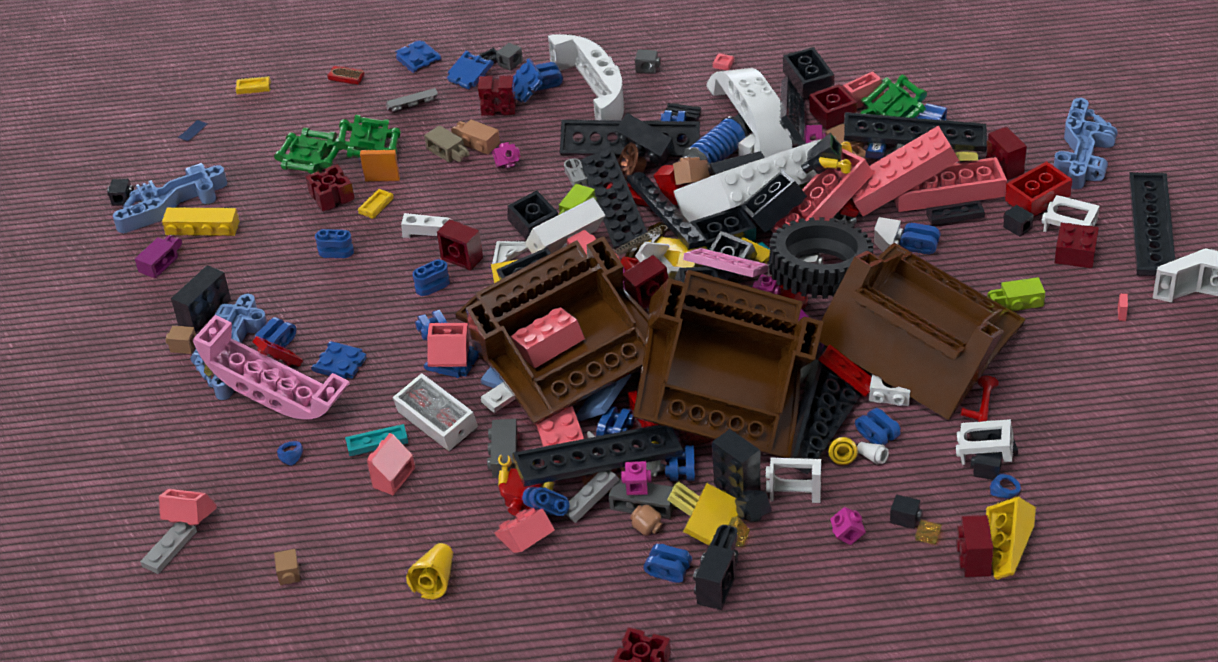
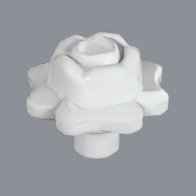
M661 460L646 463L647 470H651V476L656 477L657 472L664 470L665 465L660 463Z

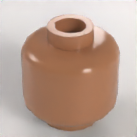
M639 505L630 517L632 527L645 536L650 535L652 532L656 534L662 527V523H660L661 514L649 505Z

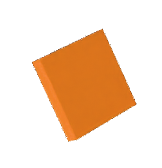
M361 150L360 158L365 181L400 180L396 150Z

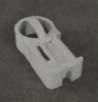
M575 158L566 160L564 169L572 186L575 184L587 186L588 177L583 172L581 161Z

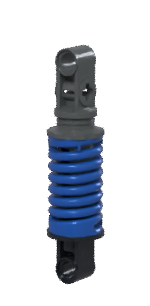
M740 113L735 117L727 116L691 147L686 148L682 158L700 157V160H707L708 165L723 161L739 148L738 143L748 136L751 129Z

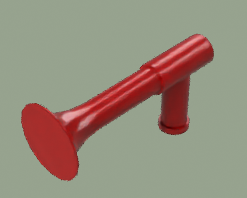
M987 375L978 379V384L983 388L979 412L962 407L960 416L976 419L978 422L987 421L990 393L999 384L995 377Z

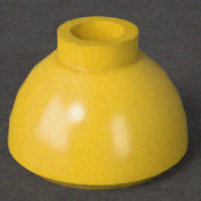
M839 437L830 444L829 456L836 464L848 465L857 457V446L850 438Z

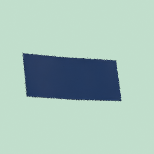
M196 120L177 138L189 141L208 123Z

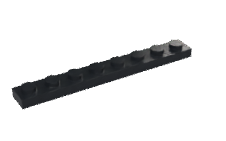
M643 172L627 175V183L689 250L706 246V239Z

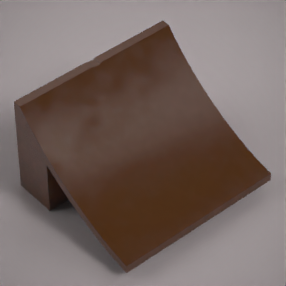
M604 236L587 244V254L578 240L476 292L475 295L478 302L466 307L472 346L505 383L534 426L642 368L649 315L623 289V265ZM561 307L577 319L585 339L534 368L523 359L511 336L519 329L531 325L536 319L548 315L553 309Z
M894 242L879 257L869 251H865L853 258L822 319L823 326L819 342L827 347L830 344L849 360L873 375L882 378L883 381L891 386L910 390L911 398L949 420L990 363L1012 336L1023 326L1026 319Z
M687 270L684 282L669 278L654 293L650 300L644 358L632 417L714 440L731 429L760 449L761 453L780 458H790L798 413L801 369L815 360L823 321L805 316L799 320L802 301L710 275Z

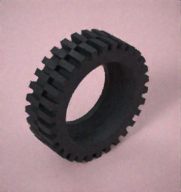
M812 217L809 218V221H805L804 218L799 219V223L791 221L790 226L784 224L782 229L778 228L776 233L772 234L770 239L769 273L772 275V279L776 280V284L779 286L783 285V289L789 290L791 288V293L797 294L801 292V296L804 297L807 294H811L812 298L816 299L817 295L822 296V299H828V295L834 297L853 258L865 251L873 254L874 245L871 243V238L868 237L866 232L861 233L862 229L859 227L854 229L853 224L845 225V221L842 220L837 223L832 218L829 221H824L825 218L819 217V220H815ZM823 253L836 256L844 262L814 264L798 258L806 254Z

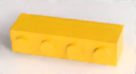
M167 208L162 224L165 235L235 236L239 225V217L236 208Z

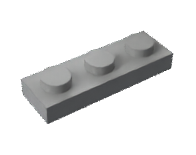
M436 88L389 100L386 102L387 110L398 111L402 109V106H416L418 102L423 100L425 103L431 102L438 95Z
M610 470L598 472L588 484L569 500V510L565 515L576 523L619 481L617 475Z
M186 522L175 523L140 561L142 567L159 574L197 532L196 526L188 525Z

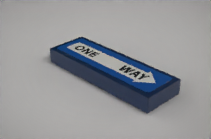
M869 143L865 157L873 159L884 158L888 145Z

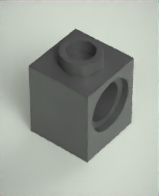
M512 43L506 44L496 52L498 66L509 71L523 62L522 48Z
M638 49L635 57L636 73L656 74L657 67L660 68L661 63L658 51Z

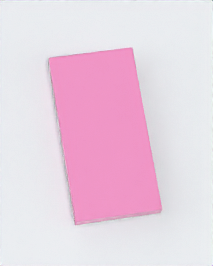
M703 248L686 252L683 258L686 261L749 277L766 273L769 267L768 264Z

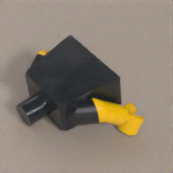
M829 133L807 152V161L801 165V168L806 174L812 170L820 174L828 168L837 169V167H841V171L844 174L850 173V169H852L851 162L848 159L839 161L841 160L842 149L852 153V146L849 142L840 144Z

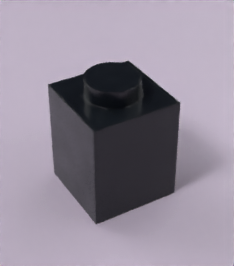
M1016 204L1004 213L1003 227L1021 237L1032 229L1034 214Z
M1002 452L972 455L970 468H974L973 477L994 480V478L1000 475Z
M896 494L890 509V524L915 529L917 521L921 522L923 516V509H920L921 500Z

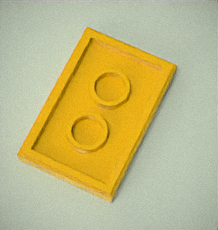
M706 483L683 532L710 545L719 526L734 525L738 516L735 503L737 498Z

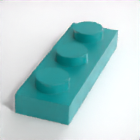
M404 424L345 437L349 457L375 451L380 442L389 433L393 434L402 444H407L408 438Z

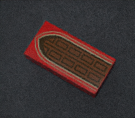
M333 66L327 75L328 80L358 85L365 76L364 70Z

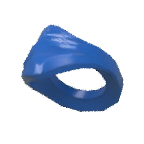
M298 441L287 442L278 448L277 456L283 463L294 465L303 453V446ZM296 446L294 450L283 451L286 447Z
M1005 474L998 475L990 485V494L998 498H1012L1018 495L1021 490L1020 483L1014 477ZM1009 480L1015 485L1016 489L1009 490L1003 488L1000 485V481Z

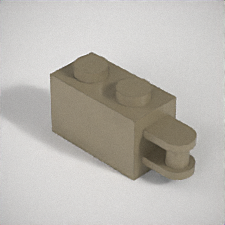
M440 125L424 135L426 149L448 163L453 160L461 162L462 158H467L470 155L467 148L463 146V139Z

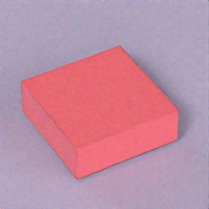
M718 54L713 62V68L729 71L734 63V56Z
M1121 293L1118 302L1119 321H1126L1128 294Z

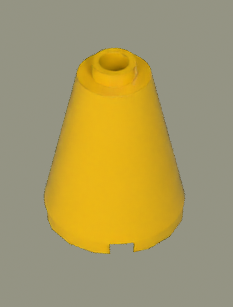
M444 543L436 544L409 568L406 580L411 591L414 593L417 591L425 599H437L445 593L448 587L453 559V550L450 546Z

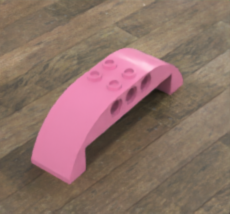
M217 315L193 339V343L202 360L226 385L242 395L292 418L314 419L322 416L349 385L348 380L334 373L322 384L232 339V323Z

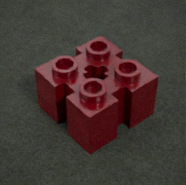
M513 75L499 76V79H493V76H479L478 94L481 116L495 115V112H501V115H515L516 96Z
M338 164L326 168L325 172L321 174L315 172L305 176L309 194L316 200L322 212L334 208L338 202L345 204L355 199L352 183L347 176H344L343 170Z
M628 627L622 639V648H618L612 662H668L671 656L670 638L653 634L651 638L646 637L645 631Z

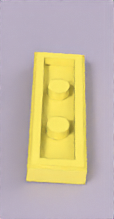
M955 152L959 161L978 160V154L975 152Z

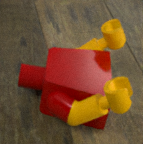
M508 455L507 463H502L503 456H499L498 462L502 466V470H499L498 487L500 495L505 499V505L508 507V512L511 515L515 516L521 510L531 509L524 504L522 499L523 492L528 487H543L551 491L553 490L555 483L553 481L524 487L517 469L511 468L508 471V467L512 464L511 457Z

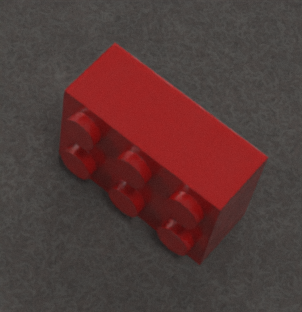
M1046 161L1006 184L1005 201L1013 207L1017 204L1036 216L1048 209L1050 201L1053 202L1056 195L1066 198L1071 196L1072 179Z

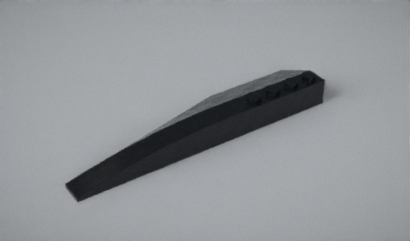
M821 342L818 344L816 357L811 363L805 384L790 458L819 459L821 453L825 450L827 444L833 438L861 395L859 391L818 360L827 348ZM860 367L863 371H865L868 375L872 377V373ZM795 468V469H797V470H799V471H801V472H803V473H805V474H808V473L811 471L812 468Z

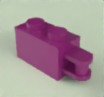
M168 235L165 239L157 237L135 258L138 272L155 279L178 258L177 250L182 245V239H175L172 235Z

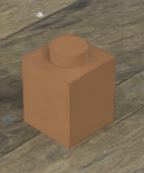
M172 326L170 332L166 335V344H168L170 352L193 353L195 348L193 339L196 336L194 327Z
M296 550L275 552V565L279 584L285 585L300 582Z

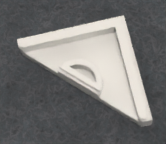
M497 241L492 264L510 261L529 249L525 244L526 242Z

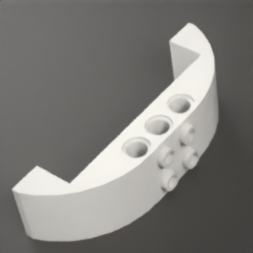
M560 34L548 36L551 62H555L560 71L576 66L598 98L593 99L595 120H621L624 114L622 78L617 65H614L612 58L608 57L599 45L588 39Z
M754 68L720 71L714 73L709 78L707 87L712 95L727 94L755 135L756 140L753 153L761 151L766 158L792 149V141L789 137L790 132L788 129L784 130L779 122L781 120L779 116L781 110L780 99L759 71Z

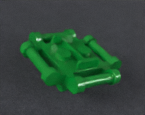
M905 75L899 76L895 84L885 77L882 80L883 83L869 96L861 100L862 104L868 109L863 110L860 114L915 118L926 110V107L921 102L927 97L928 93L910 82ZM887 87L889 88L877 101L871 103ZM903 87H907L909 90L915 93L916 96L912 98L909 95V93L903 89Z
M355 114L354 123H350L346 119L340 121V131L335 141V146L338 149L347 150V157L350 158L352 156L360 157L361 150H396L397 155L396 147L401 130L399 128L388 129L389 120L387 119L383 121L364 118ZM347 131L351 132L350 142L345 141ZM386 137L391 138L388 148H385Z
M304 127L301 136H296L292 132L288 133L285 143L275 153L274 158L281 162V169L283 170L294 169L306 171L309 174L321 173L323 169L333 165V160L342 149H338L335 146L336 132L313 131L310 128Z

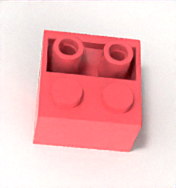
M870 72L844 84L842 87L857 102V108L863 106L861 100L869 96L882 83V79L874 72ZM883 91L878 97H876L873 101H875V100H877L878 98H880V97L884 94V91Z
M429 323L427 336L428 367H467L470 343L468 323Z
M391 433L380 442L378 448L369 455L367 460L373 488L390 495H394L415 469L413 455Z
M168 489L159 496L160 519L168 520L171 523L186 522L188 525H197L217 509L216 504L206 493Z
M531 508L515 515L516 519L512 521L507 520L500 524V529L494 533L513 553L524 551L555 529L543 508L537 510Z

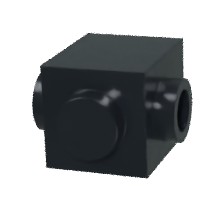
M129 179L111 180V184L107 188V194L112 206H123L130 197V193L134 191V187L131 186Z
M745 491L741 494V497L735 499L737 514L741 519L750 522H757L762 519L763 515L772 511L767 494L764 491Z

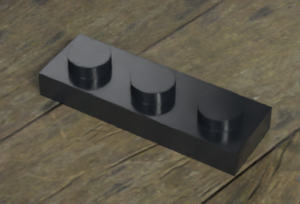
M980 200L927 208L926 215L931 226L984 218L985 210Z

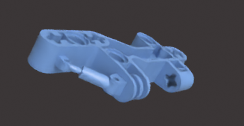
M1084 98L1073 100L1065 124L1064 139L1075 153L1059 151L1055 154L1054 167L1072 179V189L1083 188L1086 180L1101 181L1104 179L1108 162L1104 158L1093 156L1094 147H1112L1118 134L1117 129L1111 123L1106 122L1099 115H1095L1094 110L1088 109V101ZM1087 116L1093 117L1095 122L1086 121Z
M200 163L185 168L186 176L171 180L161 188L155 187L151 180L147 185L146 183H142L143 186L141 187L136 185V190L130 193V197L123 205V209L113 214L117 231L119 233H127L162 221L167 208H175L180 202L197 196L203 204L213 203L216 200L215 190L227 185L224 168L216 165L205 169L203 164ZM142 201L141 203L133 205L134 202Z
M252 294L241 295L235 305L221 304L215 315L232 323L231 338L242 343L247 333L256 334L267 324L265 312L257 308ZM195 350L190 360L204 380L208 381V386L214 388L216 398L220 400L230 398L234 389L226 385L216 375L211 379V375L207 371L209 369L202 360L198 351Z

